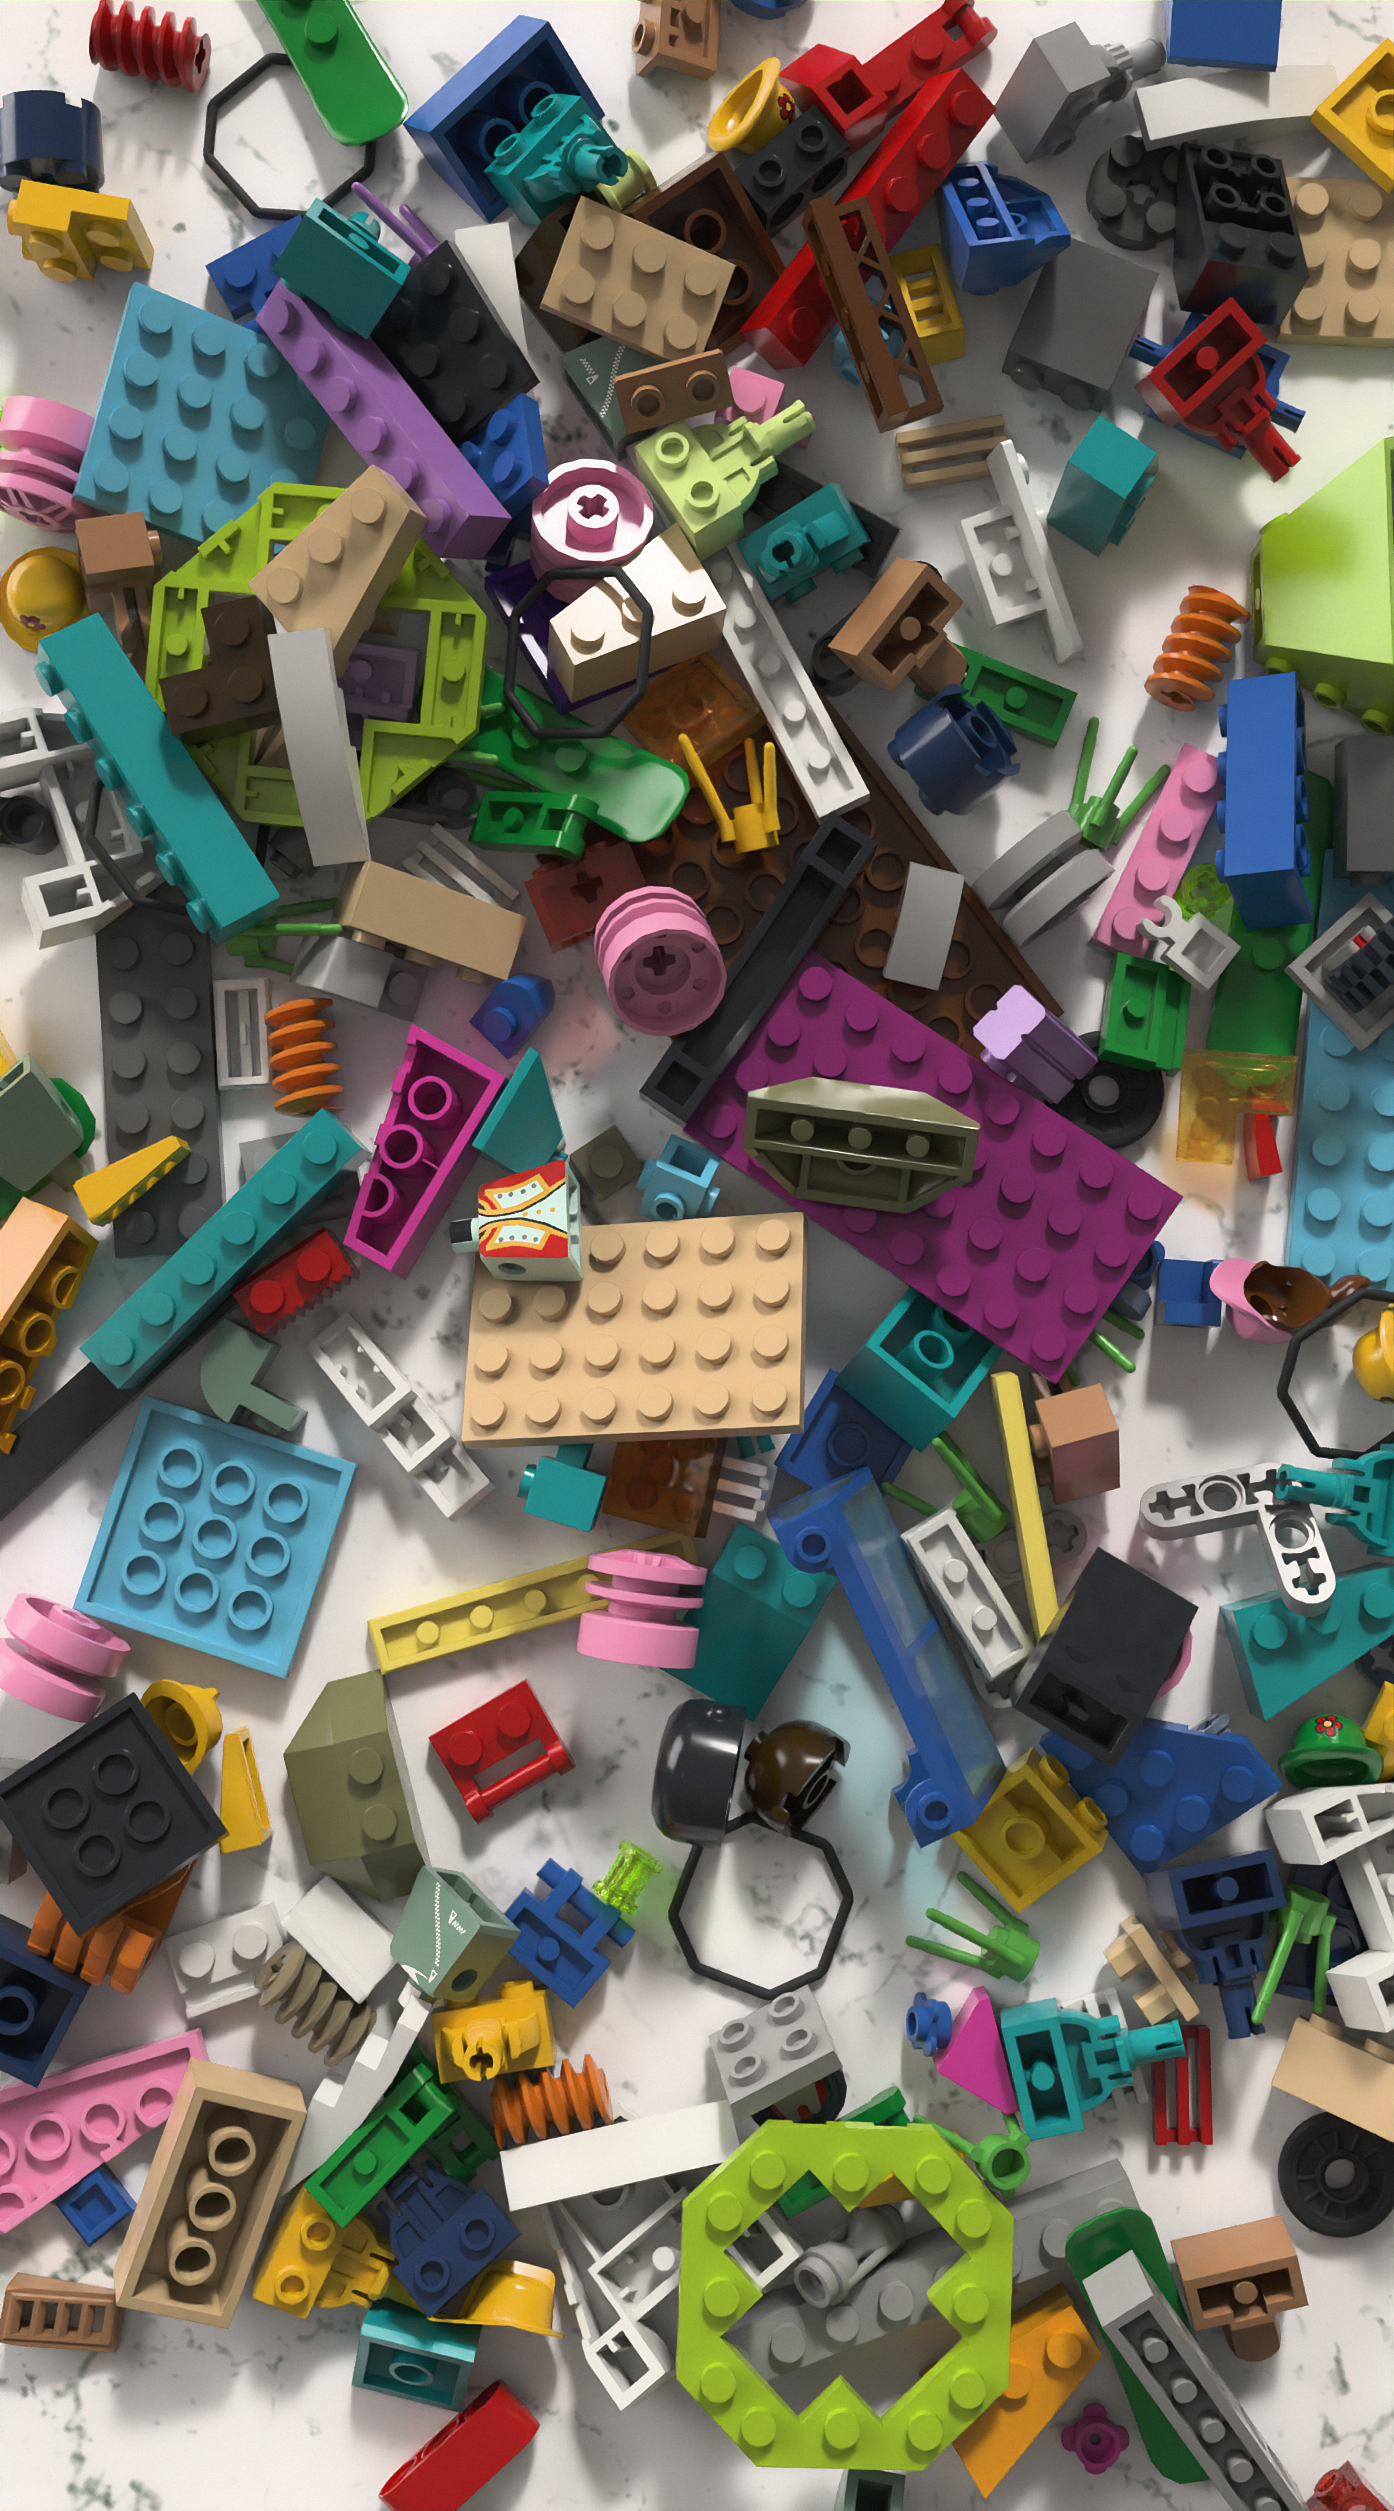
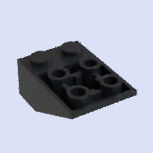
M1188 142L1182 143L1179 150L1172 267L1180 311L1210 315L1230 297H1233L1253 323L1280 327L1309 279V272L1282 160L1272 158L1266 154L1253 155L1226 150L1216 145L1204 146Z
M1098 1546L1009 1689L1008 1694L1012 1707L1114 1769L1145 1720L1199 1607Z

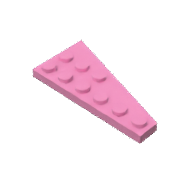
M201 2027L44 2074L37 2088L23 2081L0 2087V2236L4 2233L6 2234L78 2183L98 2166L108 2162L122 2152L125 2147L169 2118L190 2057L210 2062Z

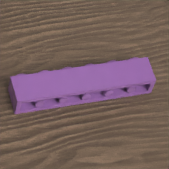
M280 279L255 320L368 467L373 464L391 474L429 520L421 536L438 558L482 560L512 517L370 336L365 339L357 332L349 333L344 331L330 319L327 310L310 298L303 299L294 295L282 284Z

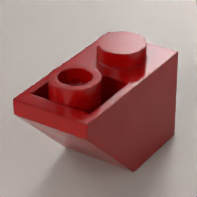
M818 43L780 72L778 77L780 84L789 91L795 105L802 114L815 104L849 142V157L884 131L888 96L855 55Z

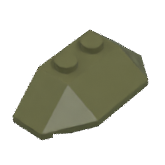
M807 1077L749 1091L742 1149L751 1158L755 1157L767 1173L794 1198L908 1214L941 1197L957 1186L959 1188L972 1181L980 1123L925 1092Z
M380 1669L328 1682L286 1748L283 1757L309 1864L368 1896L383 1902L410 1895L422 1865L430 1867L432 1865L385 1675L381 1674Z

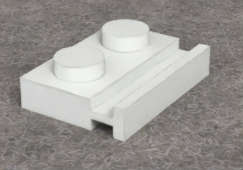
M274 1899L167 1935L163 1939L179 1992L183 1994L187 2007L185 2011L188 2018L264 1992L265 1989L262 1986L259 1988L254 1987L256 1976L267 1960L278 1949L288 1943L280 1923L281 1920Z

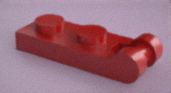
M945 0L940 8L863 64L864 68L888 96L885 123L908 107L930 77L962 67L985 50L996 38L998 29L988 17L981 18L973 9L975 5L974 0ZM958 25L964 36L954 42L947 32Z

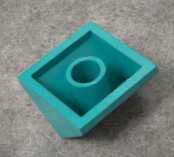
M383 2297L381 2300H372V2306L368 2309L360 2333L351 2386L461 2413L482 2325L430 2321L420 2311ZM439 2311L436 2315H449V2314L443 2313V2312H440V2311Z

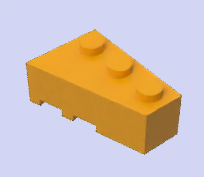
M1063 2282L1011 2313L1009 2387L951 2443L984 2499L994 2490L1102 2357L1092 2330ZM941 2358L918 2372L919 2378L921 2379Z

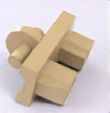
M1134 1914L1121 1922L1120 1925L1125 1933L1116 1938L1102 1953L1122 1982L1148 1965L1157 1980L1132 1998L1151 2026L1164 2023L1179 2013L1187 2022L1201 2013L1174 1972L1181 1968L1190 1982L1198 1979L1195 1963L1179 1949L1174 1941L1171 1930L1158 1932V1935L1167 1947L1161 1953L1142 1923H1139Z

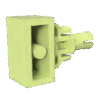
M801 400L795 401L793 405L761 425L756 422H748L745 416H742L729 425L705 424L690 430L685 421L680 420L673 422L635 446L640 479L672 525L675 522L678 523L700 562L745 535L743 513L753 504L761 484L778 474L774 457L805 437L816 433V424L810 412L802 413L805 411V405Z

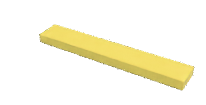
M1001 1371L988 1374L1036 1647L1059 1609L1019 1379L1017 1375L1010 1371Z
M689 1526L597 1552L608 1553L622 1549L646 1550L675 1555L692 1565L700 1566ZM590 1555L370 1619L367 1621L381 1674L385 1675L581 1617L583 1612L608 1609L609 1600L586 1592L585 1585L587 1581L612 1582L613 1575L589 1569ZM680 1584V1587H683V1586H686V1585H690V1584Z

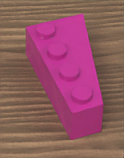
M412 1023L406 1039L408 1047L401 1069H397L391 1091L393 1095L384 1124L380 1123L374 1142L376 1149L369 1172L364 1175L343 1242L346 1246L404 1280L408 1277L480 1156L472 1144L509 1083L508 1078Z

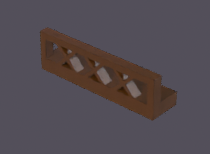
M830 194L809 201L801 224L879 433L882 434L942 412L944 404L866 195L834 206ZM856 216L865 237L859 253L851 250L841 221ZM867 247L869 248L873 260L864 256ZM858 268L880 278L884 294L878 306L870 302ZM887 300L893 313L883 309ZM878 320L900 331L904 345L898 359L890 356ZM907 353L912 366L903 362ZM898 373L919 383L926 402L909 407Z

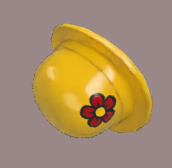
M772 57L759 64L737 84L714 112L707 127L708 146L715 152H728L736 147L742 152L753 156L794 122V99L778 80L781 66L779 59Z
M53 546L30 550L15 559L2 575L0 581V622L7 636L24 650L38 652L39 640L91 616L88 614L77 554L73 551Z
M1392 1303L1383 1309L1380 1325L1369 1330L1357 1340L1352 1354L1353 1368L1360 1386L1370 1398L1383 1404H1394V1304Z

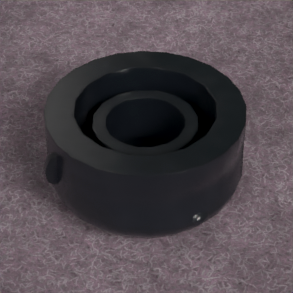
M702 1698L689 1699L678 1705L669 1716L660 1743L651 1802V1813L655 1825L665 1837L680 1843L722 1850L739 1765L747 1707Z

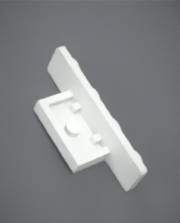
M1009 439L1000 442L986 458L1002 507L962 519L954 528L990 630L1040 614L1056 662L1061 664L1070 661L1083 651L1084 628L1077 612L1070 609L1065 595L1066 577L1063 567L1058 559L1052 557L1046 540L1048 527L1045 515L1039 506H1034L1028 488L1029 470L1027 463L1020 453L1016 454L1013 442Z

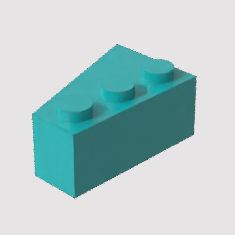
M1099 415L1066 464L1046 517L1047 524L1098 558L1109 542L1118 547L1134 524L1135 516L1146 500L1145 495L1156 479L1154 476L1159 471L1157 452Z
M1376 1562L1334 1574L1336 1586L1331 1606L1324 1613L1315 1617H1304L1293 1613L1284 1604L1279 1590L1219 1606L1251 1715L1266 1722L1394 1634L1393 1564ZM1309 1582L1298 1585V1588H1305L1309 1596L1317 1595L1318 1587H1312Z

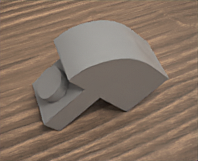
M336 935L304 936L289 982L337 999L363 1005L401 1020L413 1022L429 970L396 958L391 953Z

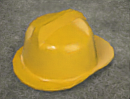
M167 1679L154 1682L144 1692L140 1701L192 1777L203 1758L212 1751L221 1738L223 1730L222 1715L216 1703L220 1692L212 1687L202 1689L199 1686L181 1685L179 1682Z
M502 2260L487 2266L476 2277L458 2315H435L431 2318L427 2316V2319L430 2321L505 2325L551 2337L565 2338L563 2333L552 2329L555 2288L554 2273L549 2269L517 2260Z

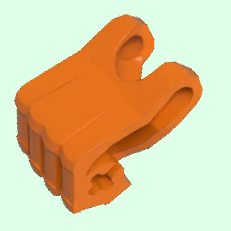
M198 1858L83 1939L77 1937L47 1891L34 1919L26 1948L42 1957H48L52 1950H55L56 1953L52 1964L69 1973H74L80 1962L84 1963L80 1973L82 1979L91 1984L101 1986L107 1975H111L112 1978L109 1986L120 1993L131 1995L161 1946Z

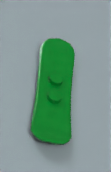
M256 0L297 72L322 123L335 141L346 147H362L383 138L402 125L409 110L407 94L371 40L348 0Z
M486 664L482 705L501 702L505 705V711L500 714L480 718L479 733L460 749L497 755L499 757L498 764L491 766L542 793L577 794L596 802L599 805V809L594 823L629 842L649 843L662 836L680 814L690 793L688 775L680 766L611 734L600 739H538L532 736L505 700L503 693L505 675ZM424 678L415 700L419 719L421 716ZM515 682V695L540 728L595 727L570 713L560 716L554 704Z
M1308 769L1306 772L1296 773V776H1304L1309 801V822L1298 824H1303L1305 828L1307 849L1311 854V877H1303L1301 880L1308 900L1313 905V923L1246 930L1236 904L1233 902L1228 936L1241 948L1219 976L1205 1045L1209 1063L1219 1076L1246 1086H1273L1288 1075L1294 1063L1303 990L1285 973L1284 969L1311 944L1321 892L1325 849H1331L1334 836V788L1328 778Z
M1137 2207L1114 2209L1078 2225L1067 2236L1065 2258L1110 2353L1151 2462L1164 2477L1179 2484L1210 2480L1209 2476L1103 2330L1082 2282L1128 2251L1133 2250L1198 2343L1173 2281L1152 2219Z

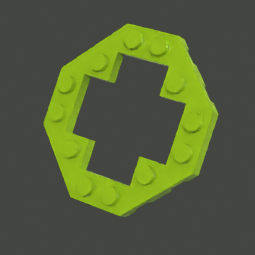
M274 482L257 497L259 501L235 522L232 519L197 548L199 552L176 572L171 570L154 585L145 686L166 718L167 714L158 679L208 667L210 648L200 609L213 606L215 595L240 598L256 595L248 586V583L273 560L275 544L288 545L347 488ZM421 535L394 583L390 582L377 606L381 611L430 615L420 724L364 719L359 775L366 826L370 825L479 733L490 620ZM257 730L192 746L183 743L192 759L205 775L213 781L229 801L230 806L244 822L255 825L304 829L291 769L254 765Z
M768 2119L682 2201L676 2379L756 2467L923 2471L1009 2387L1014 2216L1010 2209L932 2124L907 2123V2127L874 2126L873 2122L826 2121V2124L793 2123L792 2120ZM808 2170L820 2180L848 2212H851L876 2186L893 2172L966 2252L926 2291L929 2301L963 2338L881 2418L842 2375L837 2377L797 2416L723 2335L763 2296L762 2288L726 2249Z

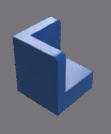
M1163 1259V1261L1159 1262L1154 1325L1204 1329L1221 1327L1222 1300L1211 1291L1209 1281L1214 1269L1224 1260L1211 1259L1203 1262Z

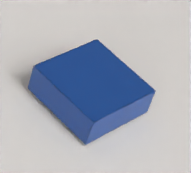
M105 2162L84 2176L54 2202L88 2247H91L130 2215L137 2206V2203Z

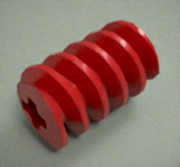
M100 0L90 27L89 56L91 63L94 65L99 63L104 70L116 71L120 68L124 75L129 77H136L141 73V76L148 82H157L162 79L167 87L177 88L182 84L187 92L198 93L203 87L209 69L211 40L208 33H204L202 37L198 36L197 21L194 17H187L182 30L178 31L174 12L166 11L159 26L156 25V12L152 6H145L140 19L137 20L133 1L124 0L119 14H115L114 0Z

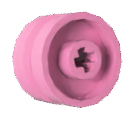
M581 459L558 466L548 474L550 486L532 501L530 565L537 581L545 572L551 569L597 566L619 567L651 541L653 502L645 485L629 470L608 461ZM604 578L553 580L546 590L555 598L572 604Z
M18 1594L4 1619L8 1631L14 1638H0V1688L19 1700L54 1716L74 1722H90L96 1717L107 1696L97 1678H110L118 1675L131 1651L129 1644L107 1627L78 1611L37 1595Z

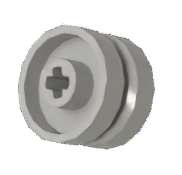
M1062 810L1053 815L1017 842L982 873L970 888L987 911L1002 909L1019 896L1023 898L1005 916L1002 924L1003 931L1018 949L1024 948L1046 931H1052L1085 905L1090 900V895L1115 872V869L1099 849L1084 850L1064 864L1062 862L1079 845L1084 832L1067 810Z

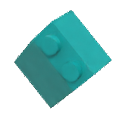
M909 1287L856 1351L834 1381L922 1453L932 1443V1440L955 1419L1003 1350Z
M738 1520L707 1575L706 1584L701 1585L696 1594L704 1597L702 1608L688 1609L682 1619L683 1622L700 1628L694 1668H658L715 1701L747 1707L746 1718L754 1722L812 1627L838 1578L827 1570L820 1573H805L796 1569L788 1561L780 1543Z

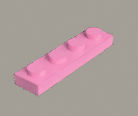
M1184 743L1089 940L1090 943L1113 954L1120 952L1144 958L1152 940L1143 937L1137 930L1136 925L1140 920L1148 918L1159 927L1164 914L1153 903L1163 895L1170 898L1173 897L1216 807L1217 801L1226 786H1222L1219 780L1217 757L1188 743Z

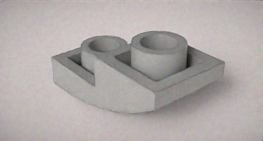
M914 862L909 863L895 914L897 921L882 972L884 978L938 991L960 904L965 878L963 874Z

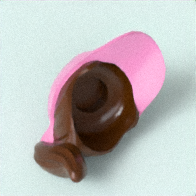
M1230 1258L1217 1265L1210 1277L1209 1283L1211 1291L1215 1296L1226 1303L1225 1314L1227 1322L1237 1335L1255 1343L1282 1344L1289 1342L1297 1331L1353 1291L1360 1288H1368L1371 1280L1366 1276L1346 1275L1337 1280L1331 1287H1328L1318 1277L1303 1268L1276 1266L1265 1260L1255 1263L1240 1258ZM1354 1305L1322 1328H1328L1341 1322L1350 1313Z

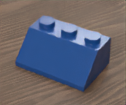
M519 14L403 123V126L432 169L485 222L490 224L509 205L486 176L484 170L496 159L494 152L499 144L510 135L520 133L533 119L531 116L532 110L542 99L557 93L582 96L599 121L605 116V113L549 21Z

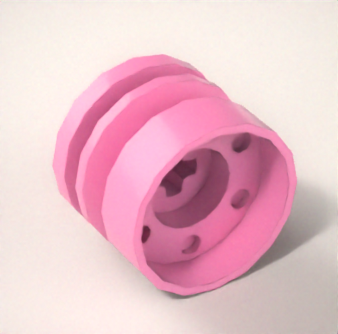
M23 395L8 397L0 419V445L7 450L0 451V511L36 527L76 535L75 520L98 517L94 507L72 499L94 418L67 405L39 397Z
M647 886L625 893L606 908L596 925L593 948L612 1007L625 1024L646 1035L673 1036L693 1030L712 1016L724 997L727 973L721 952L712 936L706 917L692 898L671 887Z
M622 1549L608 1553H590L588 1568L612 1574L613 1577L612 1582L587 1581L585 1591L599 1598L609 1600L608 1610H593L581 1614L576 1651L587 1656L620 1663L660 1668H694L700 1628L676 1620V1612L679 1609L702 1608L704 1597L679 1590L680 1584L705 1585L708 1569L692 1565L675 1555L646 1550Z

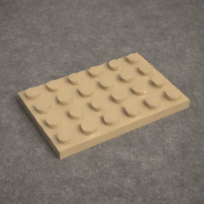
M804 1212L581 1226L583 1280L580 1281L499 1280L493 1277L482 1262L479 1251L475 1253L461 1442L467 1449L804 1433L808 1220Z

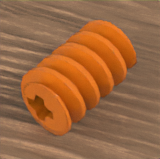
M1193 585L1188 588L1189 595L1183 598L1179 606L1181 615L1174 618L1170 626L1172 634L1166 636L1161 646L1163 654L1157 656L1153 664L1155 674L1149 675L1144 684L1146 692L1154 699L1175 710L1185 712L1194 711L1196 709L1194 705L1196 701L1207 703L1214 700L1215 693L1204 684V681L1211 683H1220L1224 674L1222 670L1213 665V662L1229 663L1233 654L1221 643L1238 644L1242 637L1240 631L1230 623L1247 624L1251 617L1250 613L1232 597L1203 585Z
M308 998L288 1001L279 1004V1007L270 1010L264 1015L265 1025L279 1029L267 1036V1046L274 1050L282 1051L269 1059L271 1069L285 1073L272 1080V1090L287 1095L274 1103L275 1112L278 1114L306 1118L313 1117L321 1108L332 1114L345 1110L342 1107L329 1105L328 1099L343 1093V1086L326 1083V1077L341 1070L340 1064L326 1062L323 1059V1055L338 1049L337 1042L321 1039V1033L336 1027L335 1021L319 1018L318 1015L319 1011L333 1006L332 999Z
M591 2054L584 2055L581 2073H576L569 2059L566 2058L562 2059L560 2077L557 2078L553 2077L548 2066L539 2068L538 2080L534 2083L531 2082L525 2070L517 2071L515 2087H509L503 2074L495 2076L490 2100L495 2136L500 2149L505 2147L508 2130L517 2145H524L527 2142L530 2126L541 2141L547 2140L550 2136L552 2121H554L563 2136L570 2135L572 2133L574 2116L577 2117L585 2131L592 2130L597 2111L607 2126L613 2125L612 2103L606 2075L603 2068H598Z

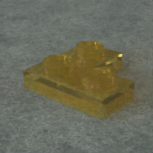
M1184 1048L1181 1061L1176 1161L1232 1165L1235 1153L1237 1112L1293 1117L1298 1056Z

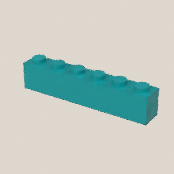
M99 612L39 640L37 665L34 666V672L41 687L49 697L58 696L67 710L64 713V718L71 734L79 744L88 743L97 757L94 763L102 782L111 792L117 789L128 805L125 808V813L134 832L141 839L149 838L158 852L155 859L163 877L171 886L178 884L189 900L186 903V909L196 928L203 934L209 931L216 944L220 945L275 915L281 895L182 741L171 735L167 718Z
M321 1108L79 1349L117 1389H135L232 1293L231 1289L245 1281L372 1155L371 1151L334 1114Z

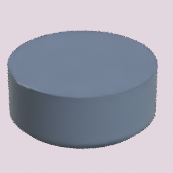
M1127 1279L1108 1308L1126 1318L1141 1321L1151 1306L1152 1301L1146 1291Z

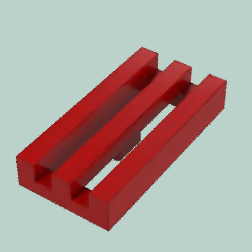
M1179 2025L1187 2057L1175 2058L1176 2127H1167L1166 2060L1151 2063L1153 2141L1156 2145H1168L1167 2142H1177L1178 2145H1190V2142H1200L1201 2145H1213L1210 2029L1207 2025ZM1188 2038H1195L1197 2127H1190Z

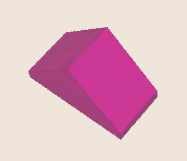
M984 1986L973 1988L952 2023V2035L946 2048H938L932 2057L936 2070L941 2075L1006 2114L1018 2112L990 1998Z

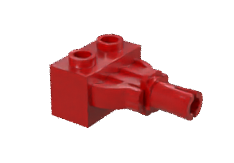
M1230 297L1134 386V389L1168 429L1180 422L1196 434L1214 437L1226 452L1231 450L1236 444L1239 446L1244 445L1271 477L1270 480L1275 483L1290 471L1289 468L1294 467L1302 458L1294 452L1270 422L1271 417L1269 414L1278 404L1265 389V371L1256 353L1268 339L1233 297Z

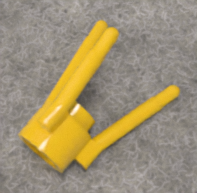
M681 734L678 737V742L718 823L722 843L734 840L736 854L780 845L777 830H781L777 813L774 744L768 742L764 745L763 802L755 741L752 738H747L744 741L751 804L733 808L734 820H730L689 737L686 734Z

